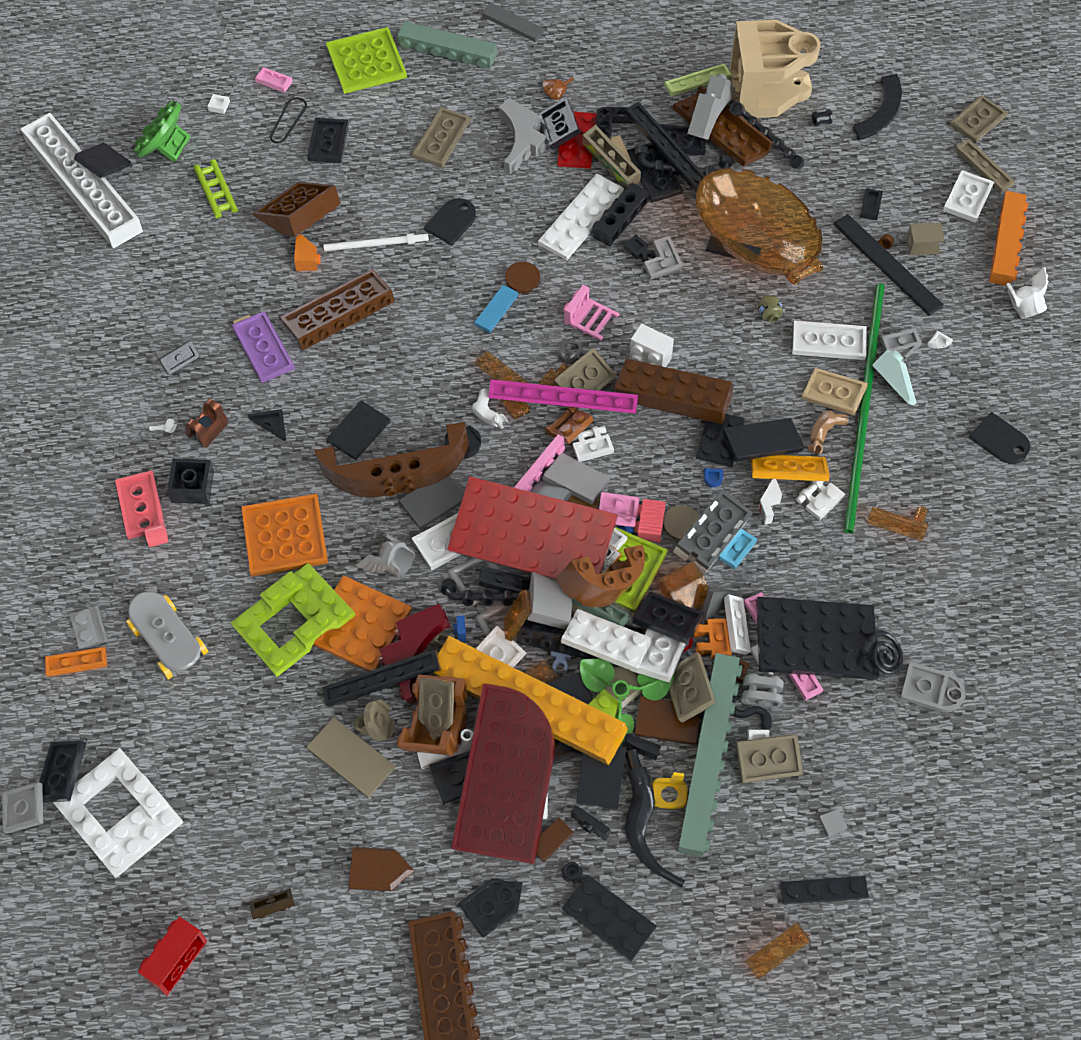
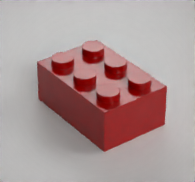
M179 916L177 920H173L170 923L163 939H159L155 943L154 951L151 955L143 959L138 973L147 983L168 996L205 946L207 939L198 928Z

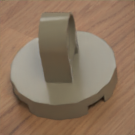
M382 700L369 702L365 706L364 714L355 720L354 728L363 735L369 734L376 741H384L390 738L395 728L394 718L390 719L388 713L391 711L390 707Z

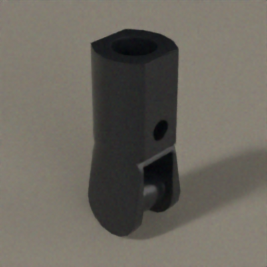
M631 733L626 734L623 747H626L627 751L636 749L640 755L654 760L657 759L661 745Z

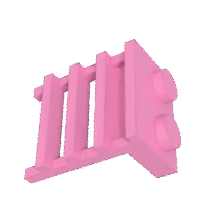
M582 285L579 290L575 291L573 299L570 303L567 302L563 309L564 324H569L574 329H579L584 334L587 333L592 338L602 341L603 336L599 333L611 316L618 318L620 315L589 299V287ZM593 307L598 308L585 327L580 325ZM602 311L606 312V316L595 331L590 330Z
M601 492L599 510L617 514L616 525L634 527L640 497Z

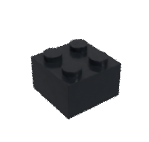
M172 459L167 489L171 503H210L214 477L211 460Z

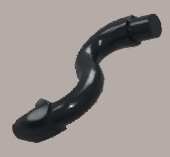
M733 696L732 702L735 703L741 696ZM752 706L745 710H738L735 707L734 717L747 718L754 714H759L762 717L761 730H770L772 728L771 714L763 707Z

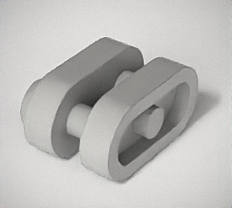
M750 673L743 678V688L746 691L742 692V703L779 708L782 706L783 697L778 693L783 691L784 682L778 676L764 677Z

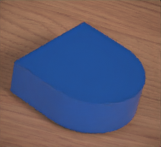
M704 468L705 484L711 488L719 487L723 482V469Z

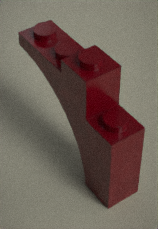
M437 604L397 621L398 629L395 632L399 641L380 648L382 656L379 659L382 666L422 654L437 635L451 627L445 609L440 604ZM415 679L400 683L399 694L402 700H406L409 704L417 702L415 695L412 693Z

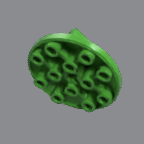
M170 100L165 107H161L157 112L158 117L150 125L147 124L142 130L143 136L138 137L134 143L136 145L134 154L137 157L141 158L157 149L172 162L177 160L183 147L191 137L177 125L181 111V104L179 102H172Z

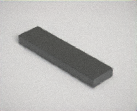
M490 3L482 12V17L531 41L536 42L544 33V28L493 3Z

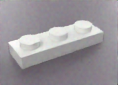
M729 594L724 597L731 652L747 655L751 653L744 599Z

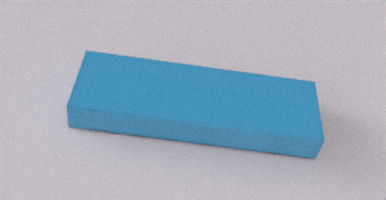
M503 285L474 322L475 326L490 333L518 297V292Z

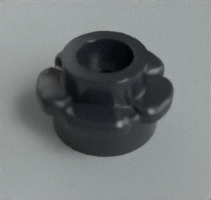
M575 862L567 863L562 868L563 879L567 882H578L583 874L582 868Z

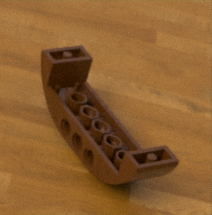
M465 422L446 425L450 445L340 466L334 447L314 451L321 472L335 487L351 495L375 498L391 497L404 492L412 493L418 488L440 482L451 475L463 461L469 442Z

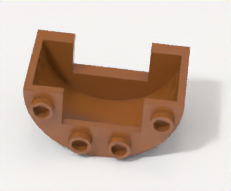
M643 545L625 548L624 553L627 559L611 564L609 566L610 572L596 574L590 556L571 560L556 580L563 592L571 599L574 598L581 602V605L605 607L613 604L640 577L645 564Z
M418 675L417 681L412 686V693L418 702L416 710L412 712L411 728L403 727L401 735L397 738V747L402 751L453 756V752L457 753L462 743L461 732L466 728L468 710L465 709L466 704L464 701L468 700L466 680L463 678ZM419 678H433L454 682L453 724L446 731H443L442 735L435 742L430 737V732L426 726L422 725L418 719Z

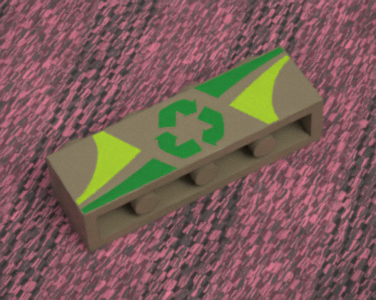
M597 125L583 134V145L624 188H628L632 182L634 184L640 182L641 171Z

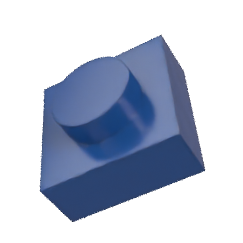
M465 615L457 616V623H453L454 635H458L459 641H466Z

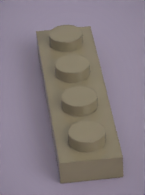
M969 138L955 147L954 151L983 178L993 181V187L1000 193L1014 186L1015 181Z

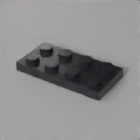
M588 874L562 907L565 913L631 962L657 928V925Z

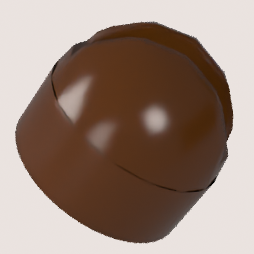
M884 234L878 243L885 249H890L894 243V238L890 234Z

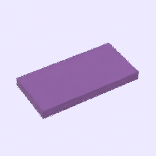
M265 311L232 325V329L261 383L295 369Z

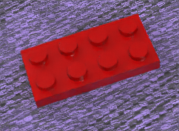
M574 112L581 133L559 146L557 166L591 169L593 155L583 145V134L596 125L597 113Z

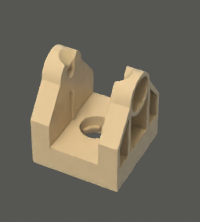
M778 20L736 21L730 64L732 86L736 87L735 91L740 92L739 98L734 99L735 102L742 103L745 106V110L752 116L763 118L777 117L796 103L807 100L811 95L812 85L809 74L800 69L810 66L817 61L821 44L819 39L814 34L802 32Z

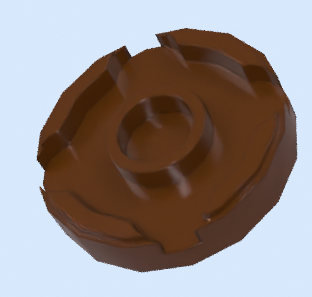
M529 262L514 263L505 273L506 284L518 293H529L538 287L540 271Z

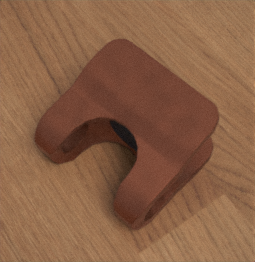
M209 398L203 404L200 416L196 420L191 418L185 424V435L190 438L196 433V438L201 442L202 447L207 448L228 425V419L223 412L222 406Z

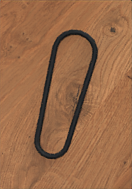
M294 97L286 103L270 134V140L273 143L278 144L286 140L307 108L305 99ZM296 99L302 100L305 103V107L281 141L273 140L272 136L289 103Z

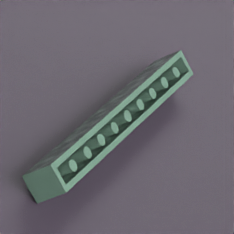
M719 653L715 655L710 685L716 703L705 709L678 848L680 853L703 857L704 851H709L711 839H707L708 831L712 832L714 819H711V812H716L718 799H714L715 791L719 792L721 786V779H718V774L723 772L725 760L721 759L722 752L726 753L729 741L725 740L726 733L730 734L732 722L728 721L729 714H734L736 703L732 702L733 695L737 696L739 684L735 682L736 677H740L742 665H739V657Z

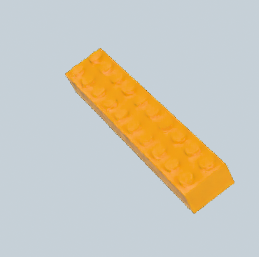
M448 636L438 654L441 670L431 673L433 676L465 679L468 695L478 700L481 697L483 683L512 688L525 694L545 713L555 739L608 766L628 731L624 722L451 636Z

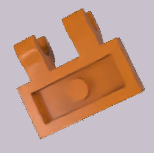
M727 618L707 619L706 625L699 624L693 637L708 635L709 643H697L695 653L697 652L700 655L710 653L711 659H715L716 653L732 656Z

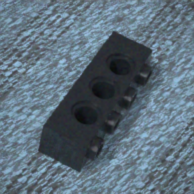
M633 182L628 188L625 187L621 196L618 199L616 198L612 206L604 211L601 219L593 224V238L610 247L649 202V191Z

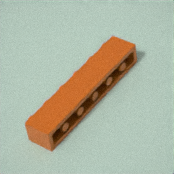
M1006 191L1003 197L989 277L990 283L1007 286V283L1011 284L1012 280H1016L1018 270H1015V267H1018L1020 256H1017V254L1020 253L1022 243L1019 241L1020 239L1022 240L1024 229L1021 228L1025 225L1026 216L1024 213H1026L1028 208V202H1026L1027 195Z

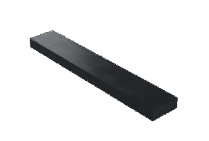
M433 649L324 686L322 688L326 706H335L415 679L418 675H427L439 671L441 666L437 651Z

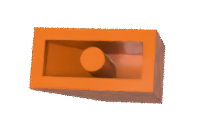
M300 234L296 237L294 263L296 271H317L318 265H321V254L317 253V248L314 244Z

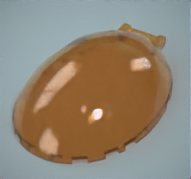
M732 168L720 169L705 176L699 183L698 190L696 191L697 209L710 235L726 252L757 271L784 276L793 285L800 283V280L815 272L823 271V264L817 259L822 249L823 237L821 229H818L816 225V218H812L808 213L809 209L792 191L781 183L776 185L769 181L770 177L766 175L762 178L755 175V171L742 169V172L732 171ZM742 243L761 248L760 254H755L744 247Z

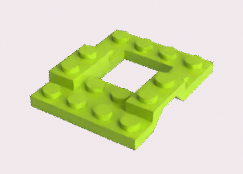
M307 563L294 574L291 571L262 592L260 594L262 599L230 624L273 674L278 677L309 653L318 637L327 630L342 627L355 616V613L316 570ZM291 603L307 622L293 632L295 636L279 648L260 626Z

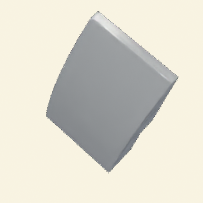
M532 572L527 607H529L527 620L566 630L571 622L572 599L563 592L556 579Z

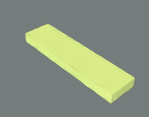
M721 64L666 81L665 87L672 97L698 89L701 85L703 87L707 86L711 75L717 76V74L727 76V79H730L732 75L726 64Z

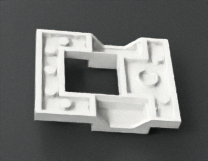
M120 748L75 783L70 802H53L115 878L183 823L182 819L170 807L163 796ZM117 778L140 805L106 832L86 809L84 804Z

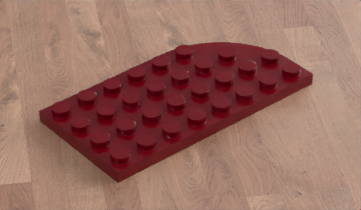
M483 683L451 849L535 864L554 760V736L548 718L542 709L528 696L512 688Z

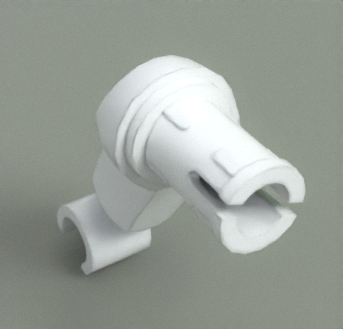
M480 390L478 400L472 406L473 413L486 424L495 427L499 426L500 429H503L502 422H508L507 418L503 414L490 410L488 407L490 399L489 390Z

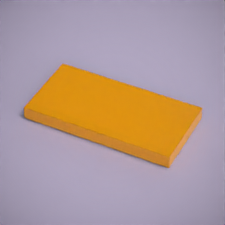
M775 455L750 459L752 478L829 481L830 475L826 457Z

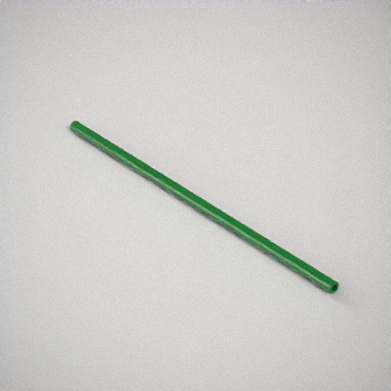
M882 283L876 284L863 381L867 383V388L860 404L844 532L850 534L854 533L874 376V367L872 365L876 360L885 285Z

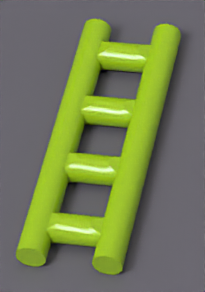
M210 160L211 166L202 169L200 165H195L193 168L215 218L222 217L221 212L231 209L232 213L237 212L238 208L216 160ZM214 172L216 178L206 181L204 175ZM219 184L222 190L212 193L210 187ZM225 196L227 203L217 205L215 200Z

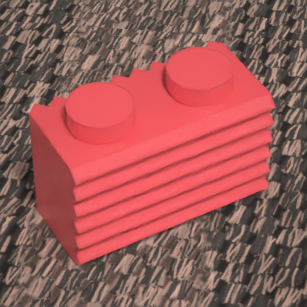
M643 499L642 505H638L637 516H640V521H636L634 530L635 533H638V537L660 543L666 502Z

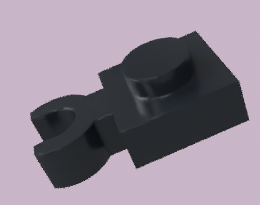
M637 234L624 245V249L635 259L640 256L643 263L649 260L647 257L654 259L656 256L653 251L647 250L649 245Z

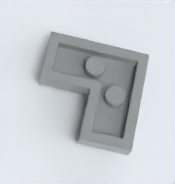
M670 236L653 241L658 257L645 261L643 264L650 280L683 268V264Z

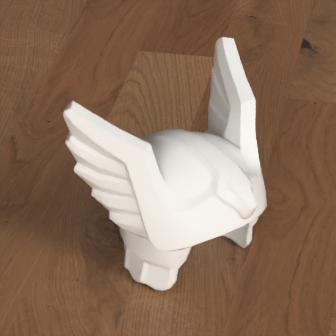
M1042 267L1031 278L1032 286L1021 287L1016 293L1011 284L1007 283L1013 307L1021 319L1035 316L1047 309L1043 296L1046 293L1049 282L1045 267Z

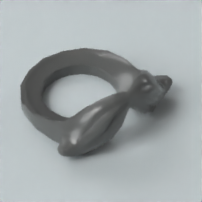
M576 341L562 342L559 350H555V353L558 354L563 362L573 364L581 358L583 347ZM565 345H576L578 350L567 359Z

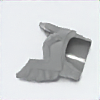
M384 533L383 536L388 541L381 546L379 556L369 554L361 562L357 563L356 567L363 568V571H369L370 573L387 571L400 578L410 568L415 558V553L402 541L397 540L390 534Z

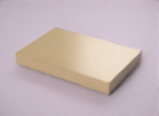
M815 368L802 394V399L855 415L866 391L867 383Z

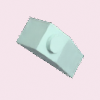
M887 349L872 366L908 404L915 405L916 399L906 364L902 361L903 356L896 350L893 352Z

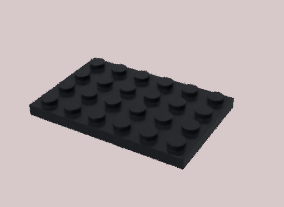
M757 597L759 672L878 680L880 677L879 670L872 659V649L877 640L867 654L860 653V648L869 635L876 631L874 605Z

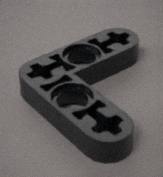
M601 107L597 110L596 125L610 140L612 136V123L634 124L625 114V110L629 107Z

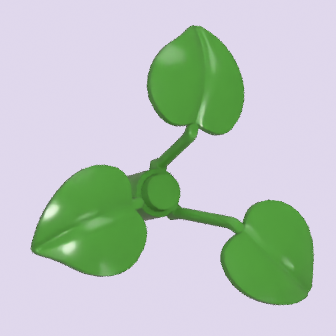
M582 659L580 662L582 681L590 691L600 693L605 689L606 685L613 687V694L618 699V713L615 714L614 718L626 724L628 728L626 734H632L634 730L633 718L629 714H621L622 699L628 697L629 690H642L644 697L653 701L660 700L666 696L674 679V675H672L670 682L639 674L637 677L639 687L628 685L623 680L610 683L614 678V668L610 662L603 659ZM624 736V738H623V740H622L620 746H621V745L623 744V742L625 741V740H624V739H625V736Z

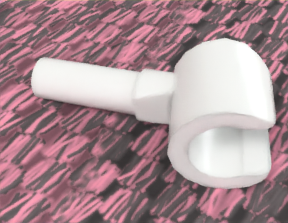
M167 419L165 425L149 426V430H164L173 433L177 424H174L175 421L173 419Z

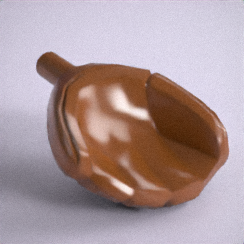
M570 77L565 82L559 79L545 80L542 83L543 90L551 99L558 100L566 92V85L572 82L574 78Z

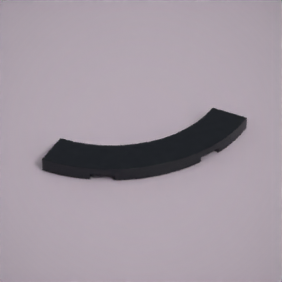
M897 73L881 77L884 101L879 110L867 120L854 124L853 129L859 140L877 134L878 131L884 127L886 128L896 116L902 97L901 83Z

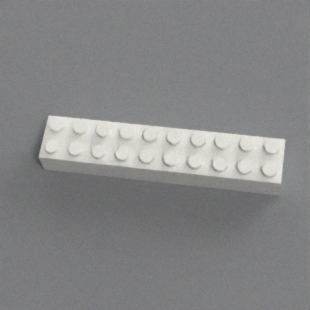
M51 113L21 128L24 139L29 147L112 248L143 232L139 218L104 177L99 178L73 159L75 154L82 150Z

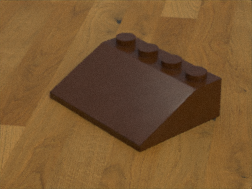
M297 182L253 212V216L283 235L297 237L303 230L312 227L313 223L323 219L327 213L334 211L341 202L335 185Z

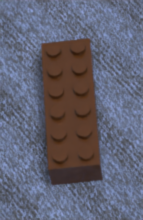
M626 359L615 385V392L638 395L637 405L723 424L733 395V384L731 381Z

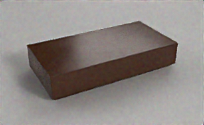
M558 818L540 835L536 855L545 862L574 834V831Z

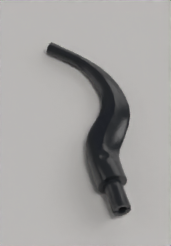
M636 749L625 752L630 768L627 775L633 792L625 823L629 844L646 867L682 888L685 880L661 867L647 846L645 830L654 811V790L646 767H642Z

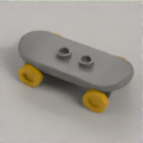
M142 592L136 595L130 602L128 609L129 619L125 622L136 637L142 635L160 661L157 665L169 680L173 677L170 670H186L197 662L200 653L204 656L209 651L198 636L194 638L175 613L177 609L166 594L162 596L156 592Z

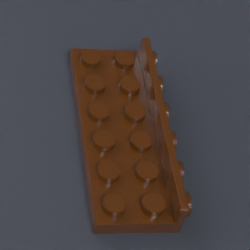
M702 85L699 86L695 95L674 103L672 109L691 124L699 93L706 94L707 89ZM727 105L719 114L709 136L713 143L743 167L767 156L772 145L770 139L741 116L733 115Z
M371 269L280 318L282 323L299 342L300 348L303 351L392 304L395 300L392 289L374 269Z
M451 911L408 921L424 1040L480 1039V1030L478 1025H475L474 1019L477 1016V1009L471 999L474 989L472 982L468 979L470 964L468 959H465L464 952L467 951V943L465 938H462L461 930L464 929L462 917Z

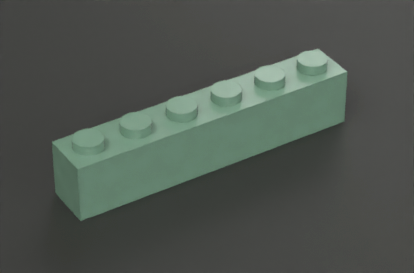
M404 21L398 33L399 46L403 48H410L418 52L461 61L465 64L477 65L481 68L491 69L497 56V44L407 21Z

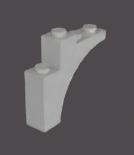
M717 74V76L711 75L706 94L699 93L688 134L708 140L723 108L731 100L739 98L740 92L735 91L736 87L731 86L732 81L727 80V76Z
M508 98L499 107V118L507 124L515 139L511 153L504 160V172L510 175L513 171L518 170L520 164L524 160H528L531 154L537 157L540 153H543L547 148L546 136L539 132L541 129V116L513 99Z

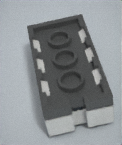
M722 489L680 540L673 552L684 561L689 559L693 562L692 567L702 575H705L745 525L753 512Z

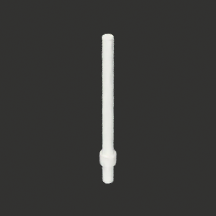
M412 233L400 237L324 244V251L408 243L409 245L415 244V242L429 241L428 234L414 235Z

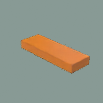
M105 647L45 656V672L47 677L107 667Z

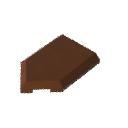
M353 847L349 889L393 891L398 884L415 871L396 849Z

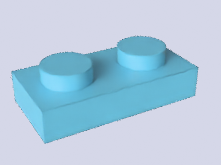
M740 529L721 553L719 560L735 570L756 544L757 538Z

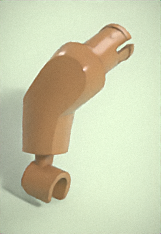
M832 411L823 412L812 427L810 442L813 444L808 446V450L814 452V454H821L823 451L821 444L824 443L827 431L834 425H847L848 418L843 417L848 416L846 414H834Z

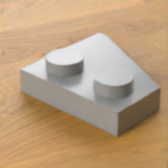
M916 328L882 336L880 339L884 350L888 349L893 352L896 350L903 356V362L922 345Z

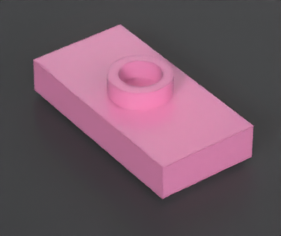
M264 67L255 78L256 83L283 93L286 92L293 82L292 77Z

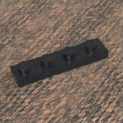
M866 876L780 882L783 905L868 899L869 897Z

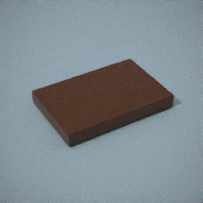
M640 696L635 735L650 739L696 745L700 713L682 723L678 720L673 701L663 699L653 701Z

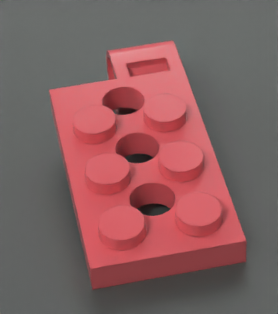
M153 470L116 479L115 482L127 538L132 539L145 535L149 548L169 543ZM136 490H143L142 494L138 496L133 495ZM139 506H146L144 511H136ZM145 521L150 522L148 527H140L141 523Z

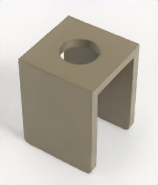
M941 223L910 224L906 237L909 254H940L939 243L944 242Z

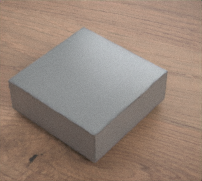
M839 809L819 816L827 837L845 831L848 828Z

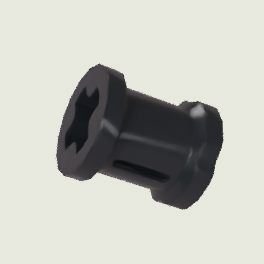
M831 109L812 113V122L815 127L824 123L832 124L833 114Z

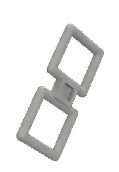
M471 558L448 570V575L456 582L459 593H463L466 588L457 574L484 560ZM485 561L488 567L499 570L495 563ZM488 589V590L493 591V593H500V592H501V591H497V590H493V589ZM474 601V604L472 606L480 602L482 604V601ZM494 601L491 606H484L482 604L485 612L477 615L475 619L485 637H487L492 631L486 623V619L512 606L521 619L524 609L519 601H514L511 606H504L502 601ZM517 636L512 638V640L516 643Z

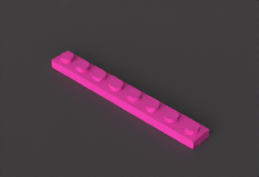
M490 379L489 398L635 414L637 410L638 395Z

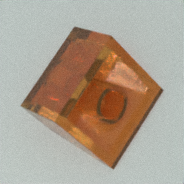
M694 561L660 578L659 589L664 597L696 610L703 607L709 590L704 575Z

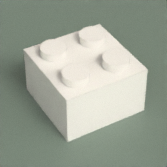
M641 323L631 338L629 359L666 367L672 358L674 339Z

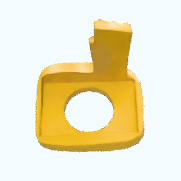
M674 772L671 778H657L653 781L655 807L681 809L687 805L688 789L686 782L683 781V773ZM666 787L674 788L678 794L676 800L673 802L663 800L661 796L663 789Z

